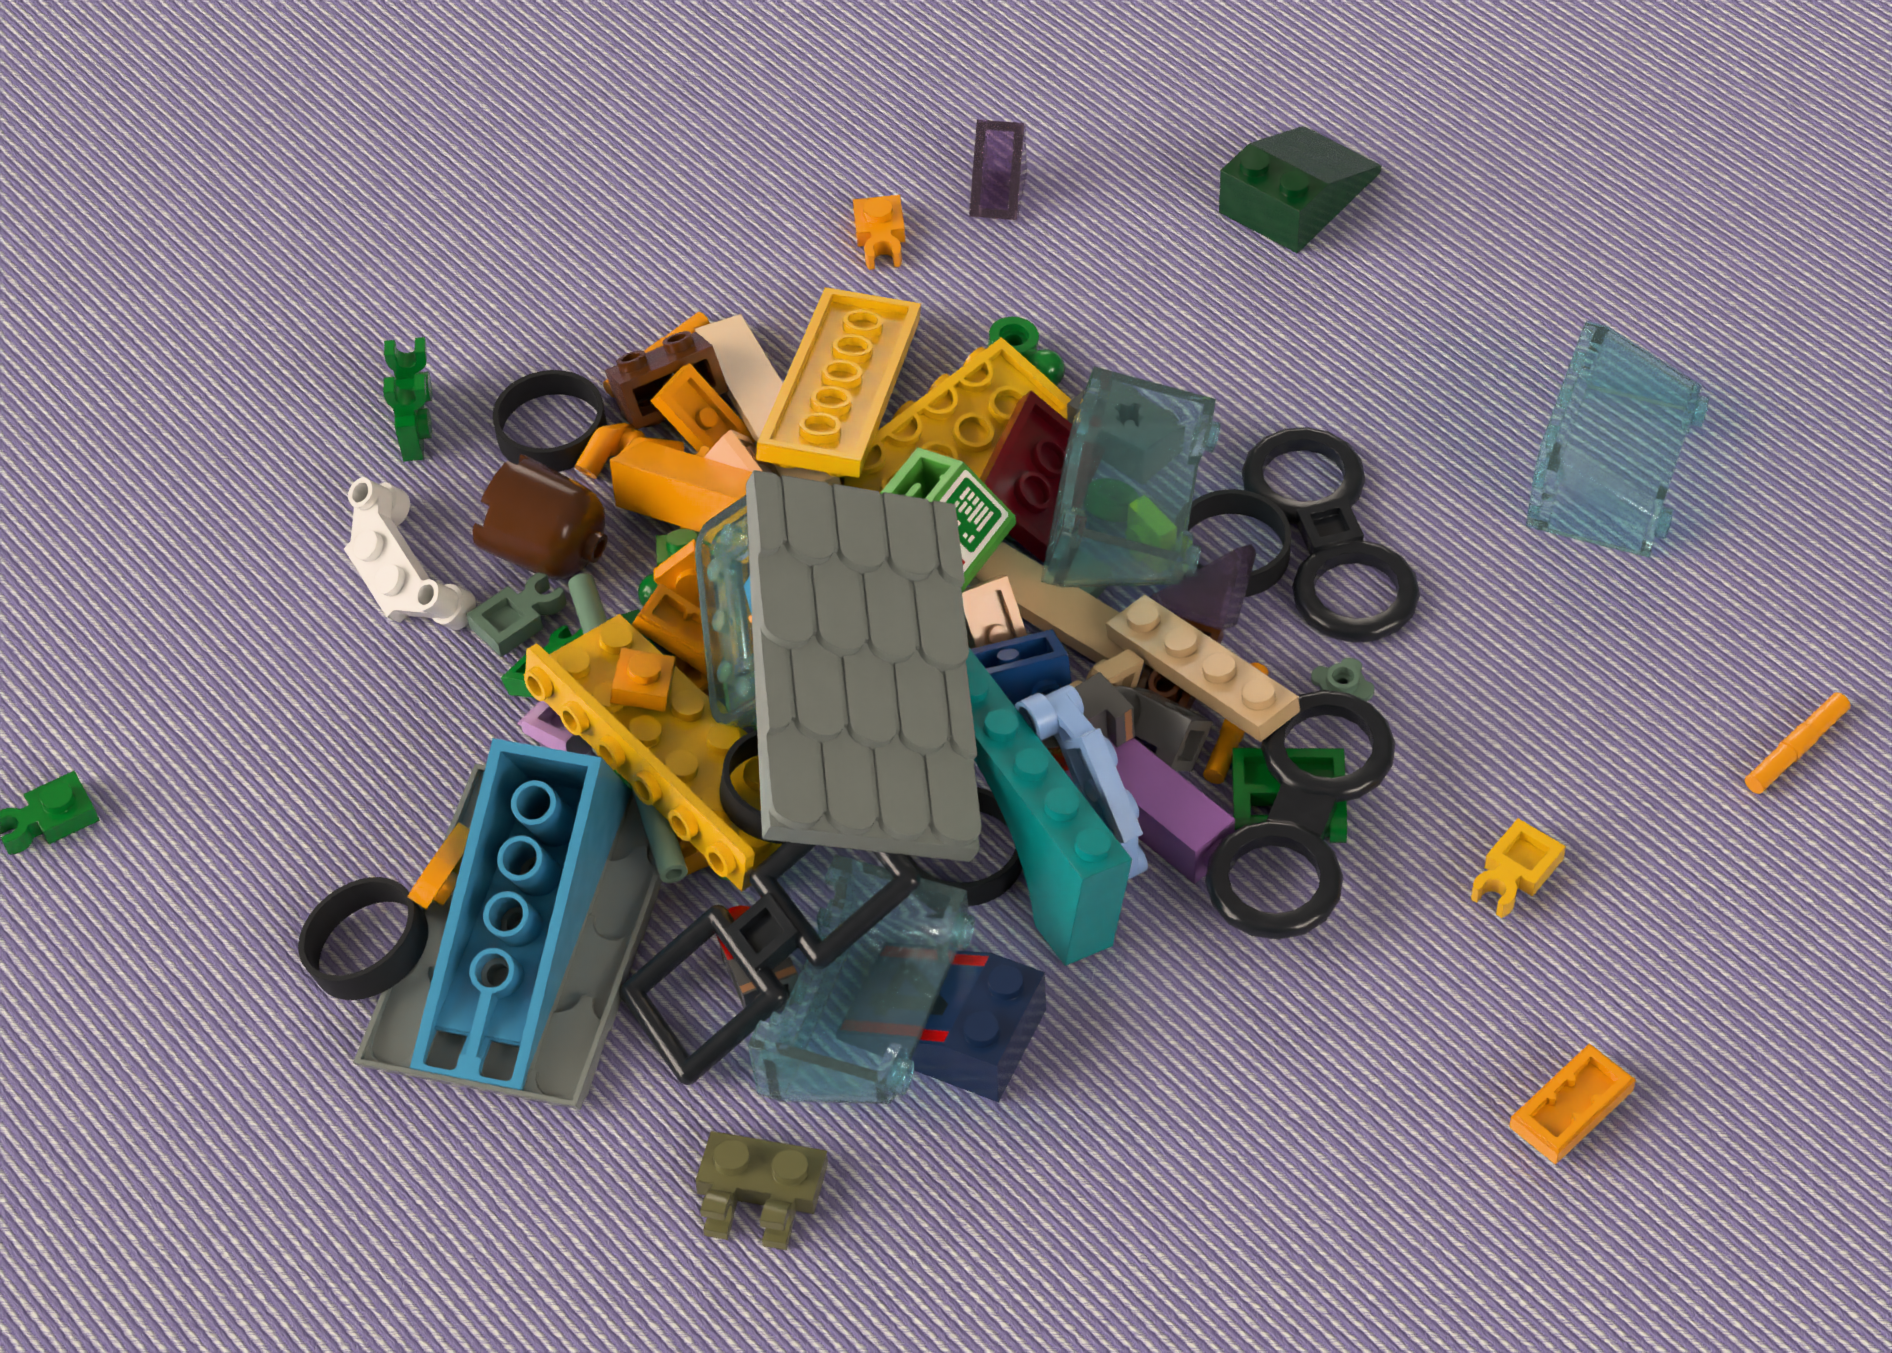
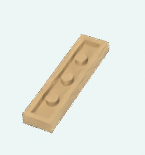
M1145 594L1106 623L1108 639L1124 650L1130 649L1145 660L1144 663L1259 742H1262L1300 712L1298 695Z

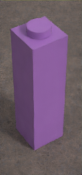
M1135 738L1130 739L1119 747L1112 743L1118 758L1116 768L1123 786L1133 795L1139 808L1137 820L1143 834L1138 836V838L1195 884L1206 875L1209 857L1221 840L1235 831V818ZM1069 770L1065 771L1066 774L1069 776V778H1070V779L1072 780V782L1074 783V780H1073V778H1072V776H1071L1070 771H1069Z

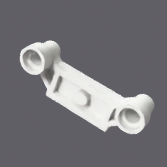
M367 478L357 479L351 485L348 493L349 502L354 506L351 541L344 550L386 617L399 623L407 616L432 618L436 623L452 630H460L468 625L466 614L476 608L474 595L455 584L442 585L431 580L397 528L405 520L409 512L410 499L408 494L389 483L378 484Z

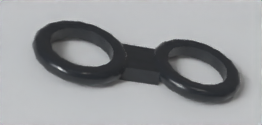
M1309 427L1289 428L1262 438L1248 452L1241 473L1244 490L1260 494L1279 506L1289 523L1297 525L1310 555L1299 565L1292 584L1295 606L1308 625L1326 636L1352 643L1377 641L1398 632L1415 613L1420 597L1416 573L1401 555L1382 544L1363 540V532L1351 509L1359 500L1366 480L1361 458L1348 442L1328 431ZM1306 450L1320 453L1334 461L1342 471L1343 481L1331 495L1319 500L1301 502L1284 498L1274 492L1264 480V470L1275 457L1291 451ZM1358 563L1372 566L1385 573L1396 586L1397 597L1384 612L1372 617L1351 618L1338 615L1322 604L1315 593L1316 582L1327 570L1343 564Z
M1321 690L1298 695L1300 712L1264 739L1261 745L1268 772L1281 785L1267 820L1244 825L1221 840L1209 857L1205 883L1212 906L1229 925L1251 936L1280 940L1304 935L1324 923L1340 901L1343 874L1336 853L1324 841L1325 835L1337 808V803L1359 799L1381 784L1393 766L1396 745L1389 723L1372 704L1350 693ZM1322 715L1337 716L1357 724L1365 732L1372 747V754L1363 767L1350 775L1335 778L1319 777L1298 768L1288 757L1284 745L1285 738L1294 726L1307 718ZM1267 846L1289 848L1305 856L1315 867L1319 878V888L1310 901L1296 910L1282 913L1258 911L1243 903L1232 890L1229 875L1237 860L1257 848Z

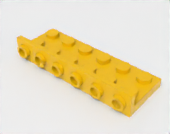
M1001 337L986 349L979 347L974 350L964 362L963 367L952 375L948 373L941 375L931 385L928 393L918 401L909 400L896 411L892 420L878 429L860 478L840 477L841 485L875 490L880 493L917 447L963 461L980 478L1018 401L1030 391L1034 392L1065 419H1067V403L1072 399Z
M620 614L551 654H548L537 643L527 648L524 681L531 695L538 701L547 703L560 716L567 730L573 735H580L596 751L598 757H602L613 770H616L632 786L635 794L644 804L653 805L669 821L672 830L680 839L689 841L706 857L708 864L717 875L727 877L741 892L750 887L751 872L782 844L766 842L742 831L729 819L720 801V782L726 754L738 739L748 733L676 666L666 712L610 703L611 688L621 648L662 654ZM755 756L736 767L731 773L730 779L739 796L749 805L761 811L758 756Z

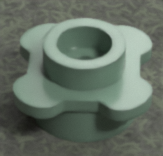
M1344 658L1341 663H1336L1328 668L1318 666L1311 673V682L1319 686L1320 691L1329 690L1350 693L1364 701H1369L1374 695V685L1365 680L1361 673L1362 663L1355 658Z

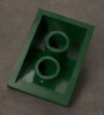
M1305 126L1298 127L1249 143L1220 170L1219 213L1285 248L1299 253L1381 173L1382 165Z

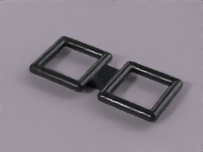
M785 842L751 872L750 883L761 898L746 912L734 920L724 906H711L626 980L619 990L621 999L678 1081L684 1085L695 1083L787 1002L788 992L772 970L797 948L801 950L813 967L824 969L918 889L921 884V876L908 858L903 854L872 851L893 879L822 940L777 881L778 878L816 845ZM716 933L760 995L689 1055L647 993Z

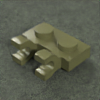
M711 1131L695 1180L697 1194L705 1195L700 1209L701 1217H707L703 1229L704 1236L728 1240L738 1201L764 1205L760 1217V1227H765L762 1238L763 1246L787 1250L796 1211L810 1214L815 1212L828 1166L827 1151Z

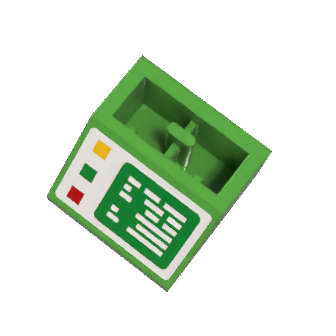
M919 447L916 448L880 492V494L886 492L928 499L929 502L934 500L955 504L965 583L961 587L962 592L1016 524L1015 515L963 461Z

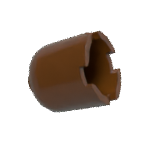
M520 454L517 465L506 461L493 476L481 499L482 503L489 506L484 525L475 523L473 526V541L479 549L535 574L538 572L546 574L548 579L552 580L571 578L584 569L589 562H597L602 556L608 541L607 535L604 534L605 511L597 495L587 487L524 454Z

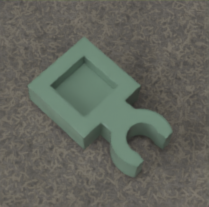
M538 572L527 580L525 590L519 594L507 586L468 612L466 616L469 627L502 657L543 629L541 615H552L565 607L567 602L564 590L558 587L549 594H542L550 589L548 576Z

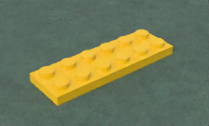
M825 287L757 441L756 460L774 463L782 468L798 467L825 472L834 477L850 476L860 478L919 324L921 303Z

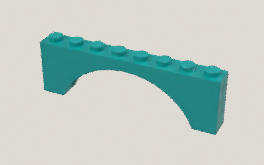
M969 648L966 666L977 756L974 761L989 785L1013 838L1027 882L1034 924L1063 965L1067 966L1113 946L1132 858Z

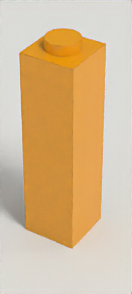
M646 440L609 459L615 505L617 507L749 548L746 483L752 474L751 471Z

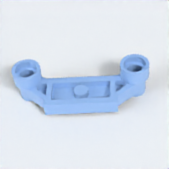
M1066 685L1045 696L1041 693H1036L1018 701L1015 704V708L1041 741L1051 736L1057 739L1076 787L1132 858L1128 880L1147 871L1148 863L1146 856L1138 845V836L1143 834L1137 820L1139 817L1138 805L1133 795L1123 786L1116 768L1118 758L1112 743L1103 736L1100 728L1095 729L1083 715L1084 705L1077 690L1071 685Z

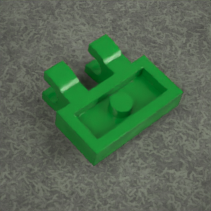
M425 337L415 338V350L409 353L399 351L395 340L384 341V357L388 367L393 370L395 378H384L383 393L387 404L394 411L395 431L403 462L424 460V439L432 438L431 415L429 408H424V403L432 401L433 397L429 371L421 372L427 360Z

